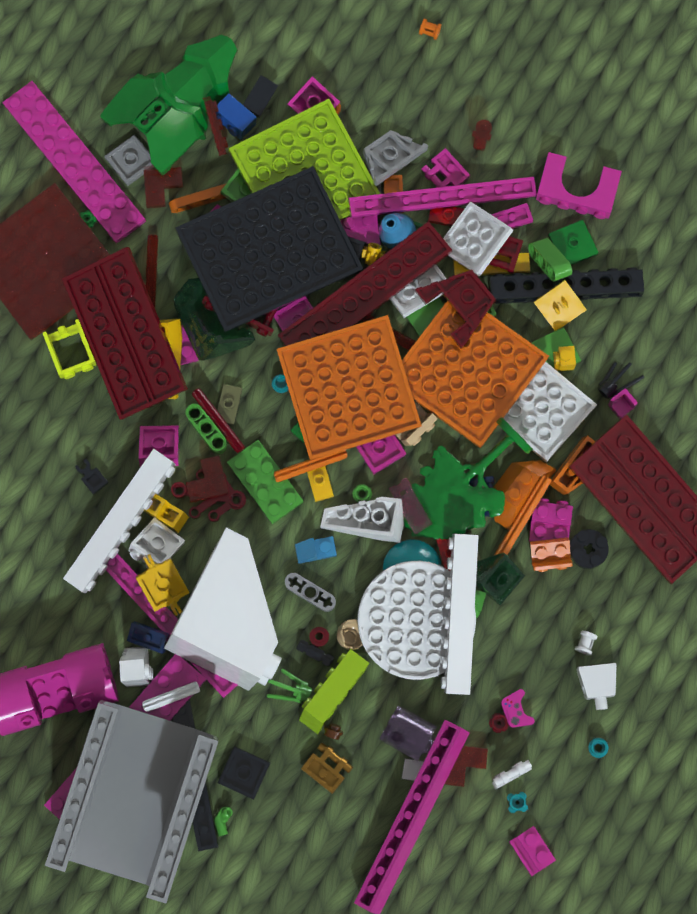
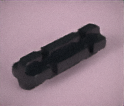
M303 639L297 645L296 649L298 651L306 652V655L318 662L320 660L323 661L322 664L328 667L334 660L332 655L329 653L327 655L324 654L325 651L312 644L308 645V642Z

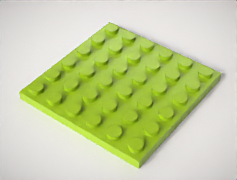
M330 99L228 149L251 193L314 166L339 220L350 216L348 203L350 197L380 194Z

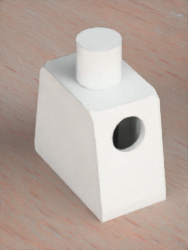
M616 663L578 667L576 670L585 699H595L596 710L608 709L607 698L614 697L616 693Z

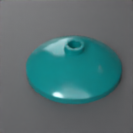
M405 540L397 543L388 551L384 559L383 571L393 565L407 561H426L440 566L441 561L437 552L429 544L420 540Z

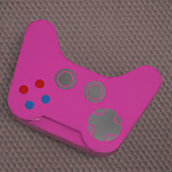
M522 689L501 701L508 725L512 728L533 725L535 722L533 717L527 716L523 711L521 700L525 692Z

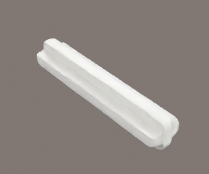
M192 682L143 701V708L146 712L199 693L200 687L197 682Z

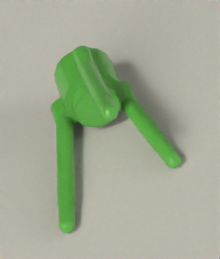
M281 669V672L298 683L295 688L272 679L268 680L273 685L292 691L293 696H296L267 694L268 698L295 701L301 704L302 701L305 702L310 697L312 691L307 682L300 680L285 669Z

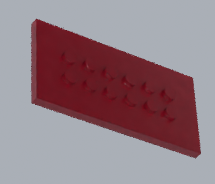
M125 247L62 278L120 420L126 419L188 390L130 247Z
M626 414L568 467L669 584H673L697 561V495Z

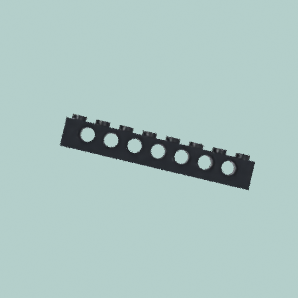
M636 267L620 271L617 268H611L607 271L592 269L588 272L572 270L571 276L557 281H552L542 272H534L531 275L514 273L512 276L495 274L489 279V291L496 299L494 304L534 302L551 290L545 289L542 286L543 283H549L554 288L563 280H566L571 285L572 290L580 300L642 297L644 293L643 269L637 270ZM624 279L628 284L625 286L621 285L618 280ZM606 280L609 285L602 286L599 281ZM587 281L590 286L583 287L580 282ZM530 284L533 289L526 290L523 285ZM511 285L514 290L507 291L504 286Z

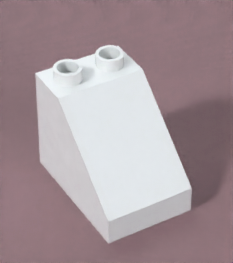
M226 528L217 542L164 649L249 691L257 682L265 686L268 680H271L282 658L273 654L278 640L249 540Z

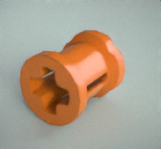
M424 18L419 34H425L437 40L442 24L437 25L428 22Z

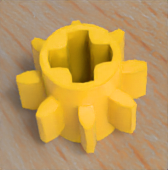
M369 243L368 247L364 246L361 258H364L365 264L370 266L382 257L385 251H381V245Z

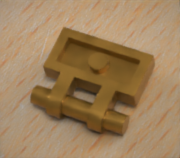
M321 743L317 749L323 753L322 756L319 758L313 753L301 770L333 794L345 779L339 772L344 769L349 773L353 766L348 763L345 757L341 758L336 754L331 746L328 747ZM327 758H330L337 764L334 769L325 763Z

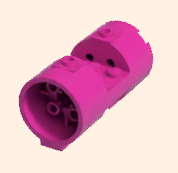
M101 643L63 655L62 659L32 668L24 666L0 673V735L6 736L42 725V719L75 709L79 713L96 709L101 700L111 703L119 701L115 679L113 678L104 644Z

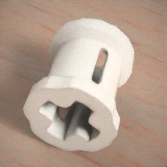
M582 630L579 644L575 646V650L586 655H592L591 649L594 640L598 636Z

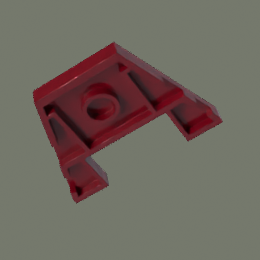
M473 270L415 289V293L425 305L439 294H442L463 319L465 324L450 335L460 349L465 346L496 300Z

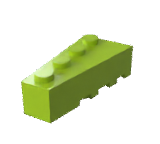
M351 649L347 654L342 653L337 660L338 666L335 669L332 667L325 676L328 679L324 684L320 682L313 691L316 693L312 699L308 697L302 705L304 710L299 721L316 734H319L325 721L331 718L337 709V705L343 702L349 693L348 691L354 687L369 665L368 661Z

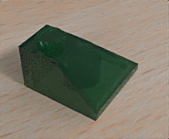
M504 552L480 560L477 563L476 586L499 605L505 601L525 577Z

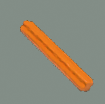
M344 450L313 460L309 459L274 472V478L276 482H281L346 459L348 456L347 451Z

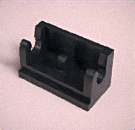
M260 75L243 106L257 118H260L279 85Z

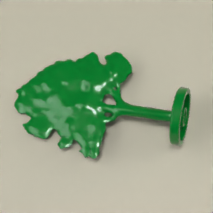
M502 416L496 423L507 433L506 436L478 463L462 466L460 461L453 457L445 447L438 446L437 450H434L432 457L435 459L434 468L432 469L430 466L420 468V474L425 476V485L422 487L416 483L412 484L404 494L402 504L403 506H412L410 512L404 517V526L412 531V537L423 536L434 538L435 540L452 538V534H464L467 528L471 530L473 528L485 527L486 511H489L491 518L500 516L503 513L505 495L503 491L487 486L483 478L484 472L513 442L526 454H529L533 448ZM477 474V486L472 487L469 485V481Z

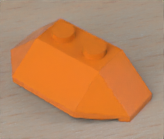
M541 460L511 463L493 487L496 490L503 491L505 495L504 511L500 516L494 517L495 522L509 530L541 475L551 478L556 469Z

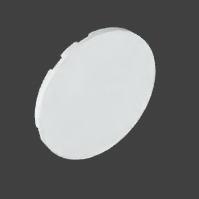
M426 561L402 562L382 571L366 588L358 608V632L368 655L385 671L395 676L412 680L429 679L445 672V669H442V658L446 657V649H443V638L447 637V629H444V618L448 617V609H445V599L449 597V589H446V579L450 577L448 569ZM474 611V630H473V637H474L475 627H476V613H475V611Z

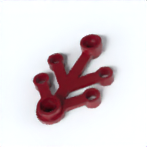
M199 469L196 472V478L204 484L208 491L186 488L182 482H176L171 487V493L175 498L180 499L184 496L207 499L198 506L190 508L189 515L192 519H198L202 512L218 501L226 503L217 510H211L208 513V518L211 522L219 521L220 516L230 509L239 510L246 504L245 494L239 490L234 491L223 472L215 475V481L223 486L227 494L218 492L204 469ZM201 472L205 473V477L202 479L198 477ZM220 475L225 478L222 482L217 480ZM182 488L183 492L177 494L176 489ZM235 497L240 498V502L237 504L233 502ZM197 510L199 513L197 516H192L191 512ZM212 513L218 515L216 519L210 518Z

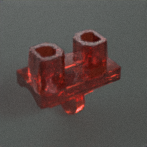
M488 120L477 122L476 131L473 130L472 138L475 139L473 149L485 151L486 142L491 141L492 134L490 132L492 125Z

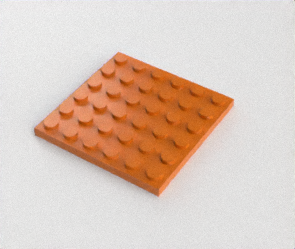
M447 301L402 359V363L414 401L476 446L482 448L497 428L498 424L496 421L501 416L503 418L506 416L548 360L549 355L488 312L465 346L460 349L450 335L465 324V322Z
M388 315L277 349L310 460L422 427Z

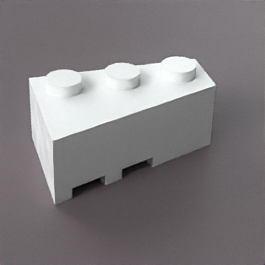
M145 647L124 648L123 656H121L119 661L121 682L126 687L148 686L151 683L150 680L154 679L153 668L149 666L148 649Z

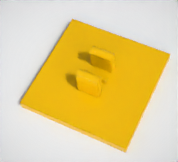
M563 280L534 301L554 331L559 330L587 310L566 280Z

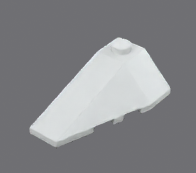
M379 497L376 500L359 501V503L352 505L345 504L325 508L320 527L356 536L400 543L404 526L402 500Z

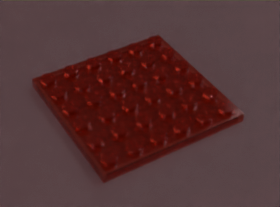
M56 183L52 184L0 224V300L30 340H33L74 309L62 278L110 255Z

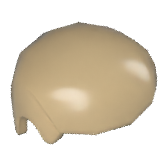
M356 619L347 620L338 627L336 636L343 648L357 650L363 645Z

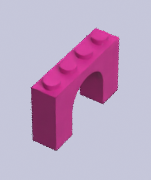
M548 152L536 200L545 205H557L560 209L564 210L573 209L579 214H592L598 219H609L622 171L603 166L597 189L588 196L577 197L567 192L562 184V173L567 157Z

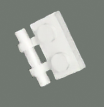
M529 760L521 761L512 766V769L509 771H503L494 776L492 782L494 788L498 789L532 770Z

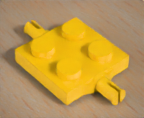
M151 554L143 557L148 568L145 572L137 575L136 580L154 612L163 607L170 606L175 616L178 613H182L177 602L181 597L189 594V590L171 558L155 564Z

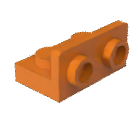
M568 537L530 542L531 564L534 571L545 572L548 569L564 570L573 566Z

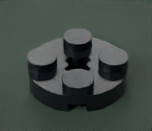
M581 530L570 542L571 558L577 566L584 569L598 567L606 560L609 553L606 537L595 530ZM588 544L592 545L594 552H590V554H586V550L583 549Z

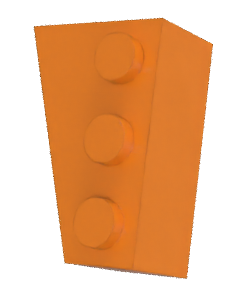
M588 435L581 438L551 479L550 485L562 495L570 493L583 484L568 466L595 442Z

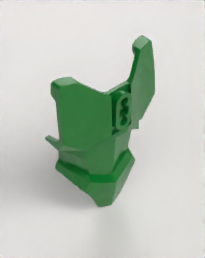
M220 34L211 39L188 45L181 59V64L166 74L157 72L146 76L141 74L135 75L100 115L101 119L111 127L116 124L130 123L137 127L147 137L151 164L161 175L166 174L171 169V166L197 140L206 139L208 116L213 112L214 107L230 94L228 77L238 51L235 43L231 38ZM157 107H161L160 111L155 112ZM148 120L146 125L142 124L143 121Z

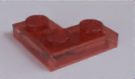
M181 167L171 168L164 175H161L156 169L144 170L147 208L166 207L164 189L183 187Z
M215 456L201 459L200 464L204 479L186 482L190 503L228 494L220 457Z
M463 746L444 785L464 787L466 767L486 769L488 749Z

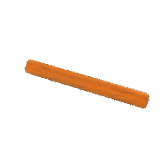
M541 475L496 550L494 558L498 561L503 562L550 485L552 480L549 477Z

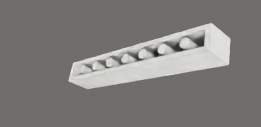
M155 449L152 450L63 578L83 593L90 592L94 588L98 575H102L108 567L106 565L110 558L113 559L117 555L121 542L124 543L129 538L130 529L138 525L142 518L140 515L144 509L148 510L152 505L153 501L151 499L153 496L161 492L165 479L173 475L175 471L174 466L176 465L174 462Z
M452 534V538H449L448 541L451 557H448L447 569H450V577L446 579V589H449V597L445 599V609H448V617L444 618V629H447V637L443 638V649H446V657L442 658V669H445V677H441V689H444L446 694L470 695L478 535Z

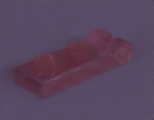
M407 478L401 480V483L397 486L393 485L389 488L394 498L402 500L403 515L414 534H418L432 525ZM405 490L406 494L401 497L400 492Z

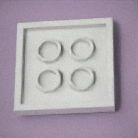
M469 202L443 239L452 249V253L448 256L468 270H473L480 277L514 230L474 203Z

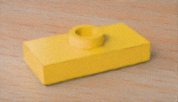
M325 466L307 472L315 502L334 497Z

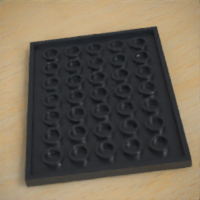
M314 166L175 227V231L225 333L363 270Z

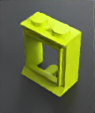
M79 319L75 320V325L67 328L60 326L57 328V332L49 335L47 332H43L44 339L61 379H70L75 376V373L80 371L88 372L93 369V366L97 365ZM79 333L89 360L63 370L52 343Z

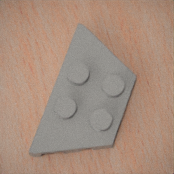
M390 130L365 147L363 155L374 184L376 186L426 152L428 145L425 143L419 145L412 142V138L401 136L399 133Z

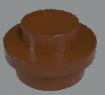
M330 723L329 726H324V735L332 739L339 740L340 736L343 735V731L336 724Z

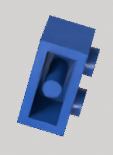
M230 94L224 97L213 110L214 120L219 125L225 126L232 136L240 140L256 125L257 117Z

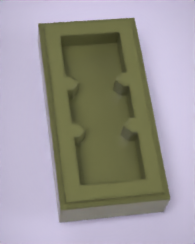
M223 384L217 411L228 425L234 426L243 389Z

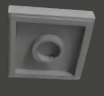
M135 135L104 156L127 186L154 167L151 164L150 153Z

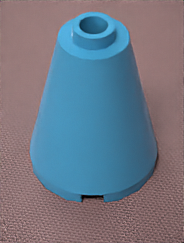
M404 213L386 215L379 225L380 240L390 249L416 231L413 220Z

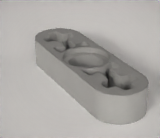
M290 573L286 576L285 586L292 593L324 612H330L335 608L336 599L329 592L297 573ZM297 578V583L300 585L303 582L306 583L301 593L298 592L300 589L298 586L290 587L289 579ZM308 587H313L316 590V595L312 598H308L305 595V590ZM319 592L323 593L321 598L325 600L331 599L332 606L323 607L324 603L321 600H318V603L314 602L319 597Z

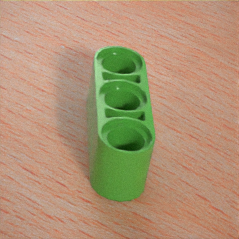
M548 238L532 242L528 245L530 256L552 281L572 275L570 262Z
M189 405L186 408V417L189 423L213 453L223 454L227 450V441L224 435L200 405ZM192 411L200 412L197 418L190 417ZM205 425L212 427L208 433H204L201 430ZM221 440L223 445L220 448H215L213 443Z

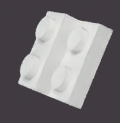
M154 517L132 541L128 551H130V555L134 560H142L144 563L143 557L151 554L156 564L169 558L172 560V557L184 545L185 540Z

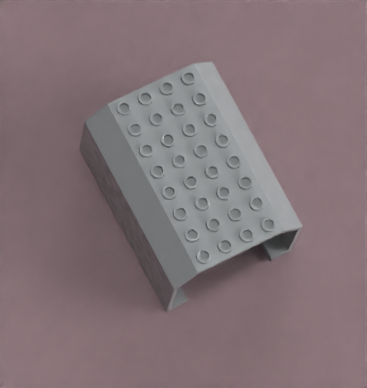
M101 700L97 705L45 866L65 872L68 862L72 861L149 886L146 898L166 904L218 744L217 736Z

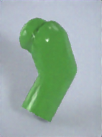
M222 807L214 818L219 837L228 834L226 823L233 814L230 807Z

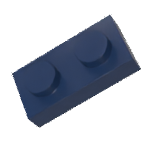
M134 621L131 623L127 641L163 654L166 651L164 647L170 634Z

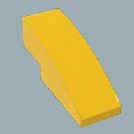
M155 494L151 499L153 501L152 505L148 510L144 509V512L179 533L189 516L164 498Z

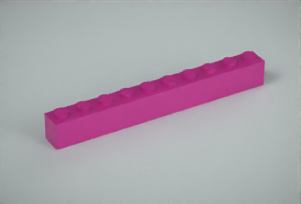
M444 720L354 902L356 905L374 914L381 913L470 732Z

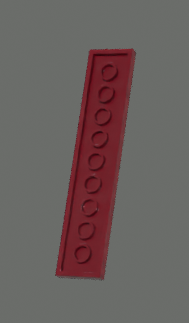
M428 221L278 334V338L285 346L358 324L452 253V249Z

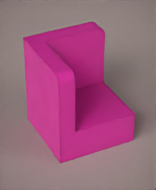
M626 388L614 396L608 403V406L619 419L632 411L637 405V401Z

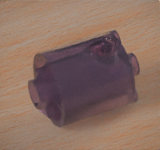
M398 705L379 740L418 762L422 753H429L435 741L432 734L437 726Z

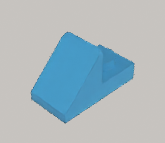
M333 536L316 540L310 538L295 544L298 564L337 556Z

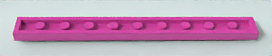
M534 177L350 197L348 203L350 216L355 218L468 205L469 202L477 204L535 197L537 193Z
M118 553L113 559L110 558L106 564L108 566L106 571L161 631L171 635L178 618L167 607L154 612L136 580L137 574ZM192 663L223 698L238 686V684Z

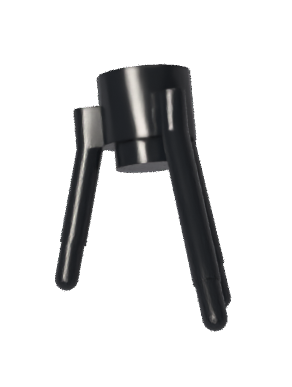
M614 362L604 379L598 384V391L607 399L613 398L623 389H628L644 379V375L616 390L618 387L616 382L632 363L629 362L611 380L609 377L617 365V362Z

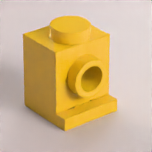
M574 346L559 347L557 352H553L555 370H574L576 366Z

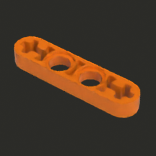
M226 184L176 198L169 202L170 210L172 213H179L225 199L226 197L220 194Z

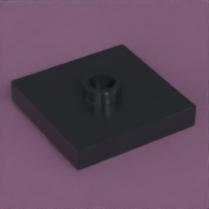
M234 746L218 784L254 800L271 763Z

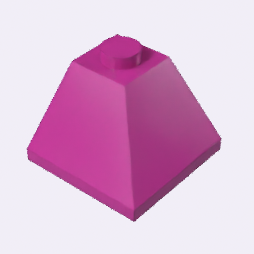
M312 76L287 105L299 114L327 99H330L334 108L340 101Z

